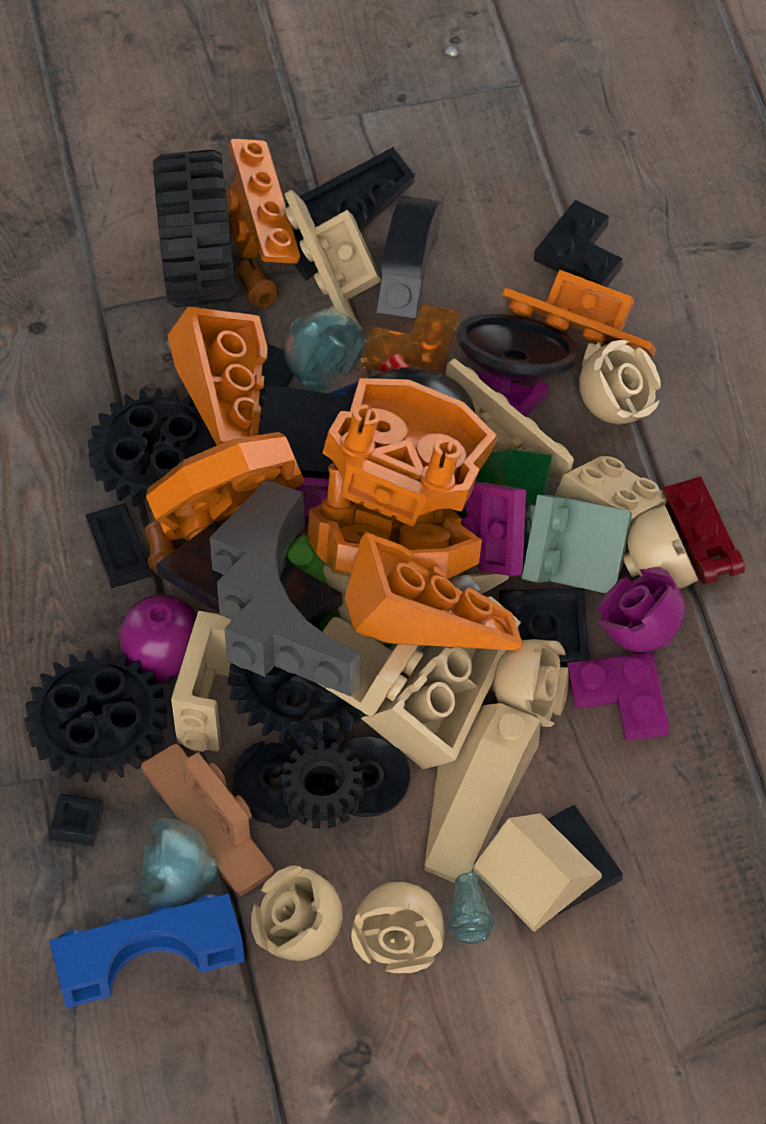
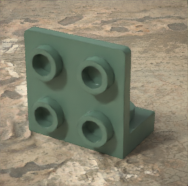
M537 495L522 579L534 582L551 581L607 593L620 579L632 517L631 511L555 495Z

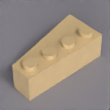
M491 596L487 597V598H489L490 600H492L493 602H495V603H497L498 605L502 606L501 604H499V603H498L494 598H492ZM513 616L518 628L520 621ZM426 645L420 651L424 655L412 674L408 676L404 672L401 673L403 677L407 678V681L395 700L391 701L385 698L373 718L364 714L361 719L422 769L453 762L456 760L494 680L497 664L506 650Z

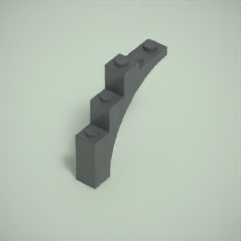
M267 479L210 537L212 569L223 574L217 582L220 615L232 620L225 627L227 661L262 676H266L276 666L286 672L296 674L351 697L361 686L359 652L329 638L309 623L290 602L279 580L280 567L288 548L305 526L303 493Z

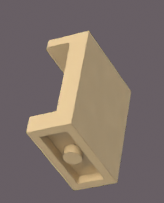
M198 611L171 699L177 744L199 752L206 750L219 751L222 743L217 701L209 699L215 675H229L230 662L227 661L225 627L232 621L219 614Z

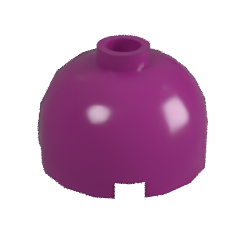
M660 567L639 570L643 576L632 582L627 576L624 577L605 594L599 604L598 612L602 616L601 620H598L599 625L611 640L631 652H649L666 647L673 641L684 622L686 609L682 593L669 572Z
M162 594L149 596L135 603L123 617L119 631L121 654H126L128 666L140 660L142 662V674L153 671L155 682L158 683L170 682L172 676H178L197 617V613L191 605L175 596Z

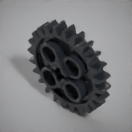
M161 388L156 389L154 397H148L144 389H141L138 400L134 401L129 395L125 394L124 406L121 407L111 402V415L105 413L98 415L100 425L91 426L92 439H88V455L90 467L94 468L96 481L103 480L105 492L116 489L117 500L119 501L131 495L133 506L136 507L142 499H147L148 488L183 460L217 446L198 409L194 407V402L190 395L179 401L177 390H173L167 398L163 397ZM164 421H166L165 424H164V426H162V428H161V441H159V438H160V427H161L162 423H163ZM149 454H152V456H151V467H150V470H149V472H148L147 475H144V474L146 473L147 469H149V466H150V456H149Z
M318 623V624L315 626V627H316L317 629H319V630H320V623ZM230 663L227 685L231 686L229 698L230 700H238L237 714L250 712L247 722L248 726H253L260 722L264 724L263 736H267L275 730L279 732L278 738L280 743H283L288 735H292L295 737L297 746L302 745L304 736H310L314 744L317 745V742L321 741L322 734L325 733L331 740L335 741L337 740L339 729L349 733L351 732L353 721H361L362 711L316 682L286 672L276 666L266 676H262Z
M87 650L85 661L79 662L71 654L69 655L70 666L65 668L57 662L53 663L54 677L44 673L40 675L42 687H31L30 691L33 701L25 703L28 717L24 719L27 732H30L28 736L31 747H37L40 761L49 758L50 768L53 772L64 765L66 778L70 779L79 770L82 771L84 782L88 783L93 772H99L102 782H106L108 771L114 769L117 775L122 778L124 777V765L130 764L133 768L140 769L139 755L152 758L154 756L152 744H162L161 730L167 729L168 726L165 715L168 713L166 699H163L162 685L155 684L154 672L148 671L142 674V662L140 660L128 666L125 653H122L116 661H111L109 650L103 652L101 659H94L91 650ZM108 688H115V689H117V690H115V691H113V692H110V693H103V692H102L103 690L108 689ZM68 703L76 704L71 708H61V706ZM125 722L133 723V724H132L131 726H129V727H125V728L117 727V725H119V724H121V723H125ZM81 738L92 739L87 743H76Z

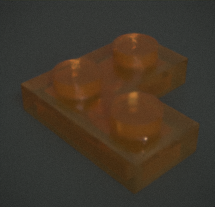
M421 304L411 334L372 326L361 356V367L381 371L379 366L396 354H400L410 367L427 368L443 373L460 323V312Z

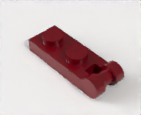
M702 477L662 487V493L666 498L665 506L701 583L705 585L717 581V576L729 574L731 577L743 574L745 572L743 557L740 551L735 548ZM716 555H720V557H721V558L715 559V560H712V559L710 558V557H713V556H716Z

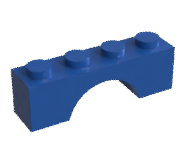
M229 894L220 896L204 895L195 899L190 904L174 908L171 906L158 907L144 916L132 919L116 918L108 921L102 927L86 931L80 929L70 930L60 935L59 938L49 940L66 1008L111 997L113 984L120 970L135 957L148 952L166 951L178 954L191 962L200 973L244 962L242 938Z

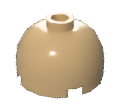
M626 340L610 342L595 351L585 361L579 376V390L583 402L589 411L601 421L616 425L638 421L649 416L658 407L659 401L654 402L656 398L655 391L661 389L660 377L651 358L642 348L633 349L625 345L629 342Z
M665 504L639 516L629 527L627 538L629 552L624 554L623 559L631 577L634 578L638 575L642 577L643 575L639 571L641 569L660 567L669 572L679 589L698 581V577Z
M522 640L523 646L520 649L506 650L501 656L496 667L494 680L490 686L491 690L495 692L498 703L541 719V727H552L555 724L550 721L552 713L561 715L568 694V667H560L558 656L566 655L564 648L558 641Z
M291 865L276 872L266 881L261 889L262 892L266 893L261 907L254 905L251 913V931L256 943L271 954L287 960L303 961L321 955L332 945L339 933L343 920V905L335 887L318 873L300 866Z
M389 882L378 886L360 902L351 931L353 947L360 957L370 965L372 964V959L379 963H387L385 971L391 973H414L428 968L434 962L435 955L439 951L441 952L445 930L442 910L432 895L417 885L406 882Z

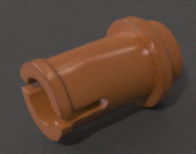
M251 258L250 260L254 269H252L248 259L243 260L237 266L236 274L248 291V301L258 308L269 307L277 298L276 284L266 277L257 259Z
M159 521L148 524L144 530L151 554L148 558L149 567L156 574V564L176 550L173 540H168Z

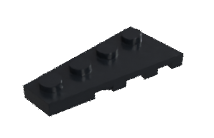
M392 147L299 197L304 201L315 227L348 210L353 215L361 232L414 183L415 174L396 149ZM292 226L300 253L298 262L293 264L307 281L318 269L315 262H310L301 249L299 241L304 238L300 229L296 230Z

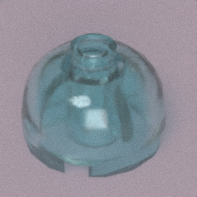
M326 308L311 311L297 318L290 327L284 346L287 366L309 390L319 392L330 389L335 385L330 379L340 372L347 376L360 360L366 345V339L360 334V331H363V329L342 312Z
M155 818L150 826L149 833L157 834L155 844L152 846L145 845L140 883L141 895L150 897L142 904L148 908L162 906L174 908L193 903L201 895L205 883H213L216 873V857L209 856L207 841L202 833L191 824L175 819Z

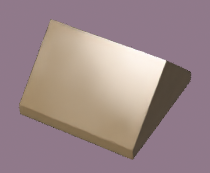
M541 813L508 818L473 866V870L533 932L602 877V874Z

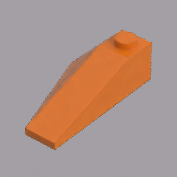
M188 306L167 336L175 369L217 446L231 439L258 435L261 414L259 395L264 387L262 367L263 362L267 358L268 349L260 317L258 315Z
M367 532L361 537L345 595V602L354 632L392 644L518 650L523 646L516 622L510 611L472 588H467L464 592L459 590L446 579V572L436 566L430 571L411 560L413 552L400 544Z

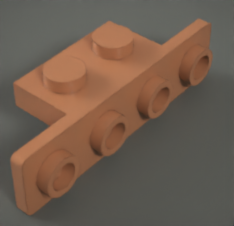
M178 744L171 745L142 763L141 767L144 775L237 896H243L274 875L273 866L250 838L249 819L252 818L249 807L241 796L236 795L233 797L225 787L227 786L226 779L215 763L208 765L199 752L188 758Z

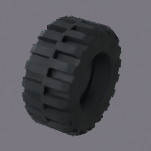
M210 149L160 154L153 160V172L167 302L175 307L229 302L236 297L222 153Z

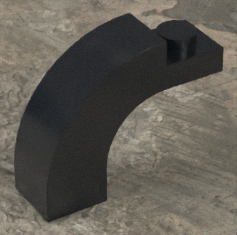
M405 195L399 198L391 219L380 272L382 273L377 313L418 319L427 259L433 241L438 239L443 201Z

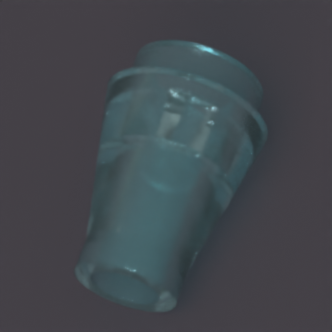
M473 873L462 874L455 879V892L448 923L455 939L465 944H476L486 940L494 926V920L482 888V879Z

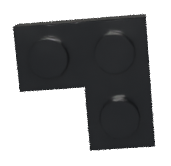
M577 200L571 204L534 251V261L556 272L562 270L605 287L611 283L621 270L623 258L594 244L608 227L609 216Z

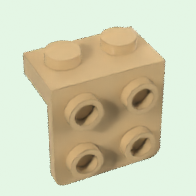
M600 456L564 474L555 496L629 510L632 513L630 526L645 512L666 503L665 496L655 482L647 478L638 477L627 470L620 460L610 456Z
M338 617L332 618L323 631L329 638L359 652L361 686L351 697L333 689H326L373 718L385 698L391 701L395 700L407 681V678L403 677L401 673L404 672L410 676L424 655L417 650L419 645L398 644L395 650L391 651L371 637H365L354 632L352 625Z

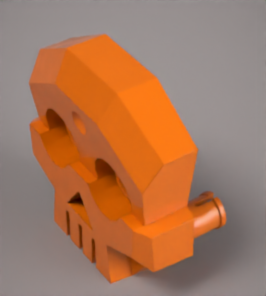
M360 378L350 412H339L328 431L323 454L332 459L338 468L344 483L341 497L357 504L363 502L365 507L374 511L378 508L380 509L379 513L391 518L394 515L396 520L414 527L419 515L431 511L452 509L462 512L472 493L478 472L491 454L497 435L464 402L411 380Z
M280 432L231 439L183 460L148 488L146 498L155 520L160 522L169 541L180 538L190 540L215 521L224 524L267 479L294 490L305 481L286 436Z
M335 463L329 465L327 498L322 501V504L309 510L307 541L325 564H329L332 573L351 577L361 537L366 532L404 546L413 552L412 561L428 571L434 566L446 572V579L479 564L482 540L461 525L462 518L454 510L438 509L419 515L414 527L396 520L394 515L391 518L379 513L380 509L378 508L374 511L365 507L363 502L357 504L341 497L344 483Z

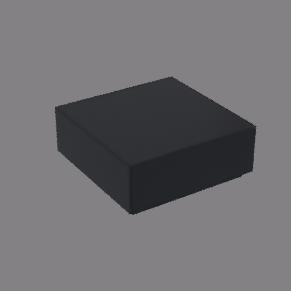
M59 794L49 830L50 840L94 846L104 809L103 800Z

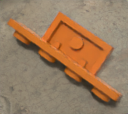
M231 139L229 150L236 174L230 188L226 189V199L232 224L231 236L233 241L237 242L241 258L256 259L259 252L263 262L297 263L300 253L291 223L285 212L286 206L267 143L262 140Z
M559 270L546 302L506 287L502 292L503 298L510 304L508 309L520 316L530 318L532 313L546 318V324L560 331L567 332L568 327L582 331V337L592 343L597 344L599 341L602 342L603 346L605 341L626 340L629 342L625 345L633 349L640 347L651 358L655 355L656 349L652 342L623 332L635 302L632 296Z

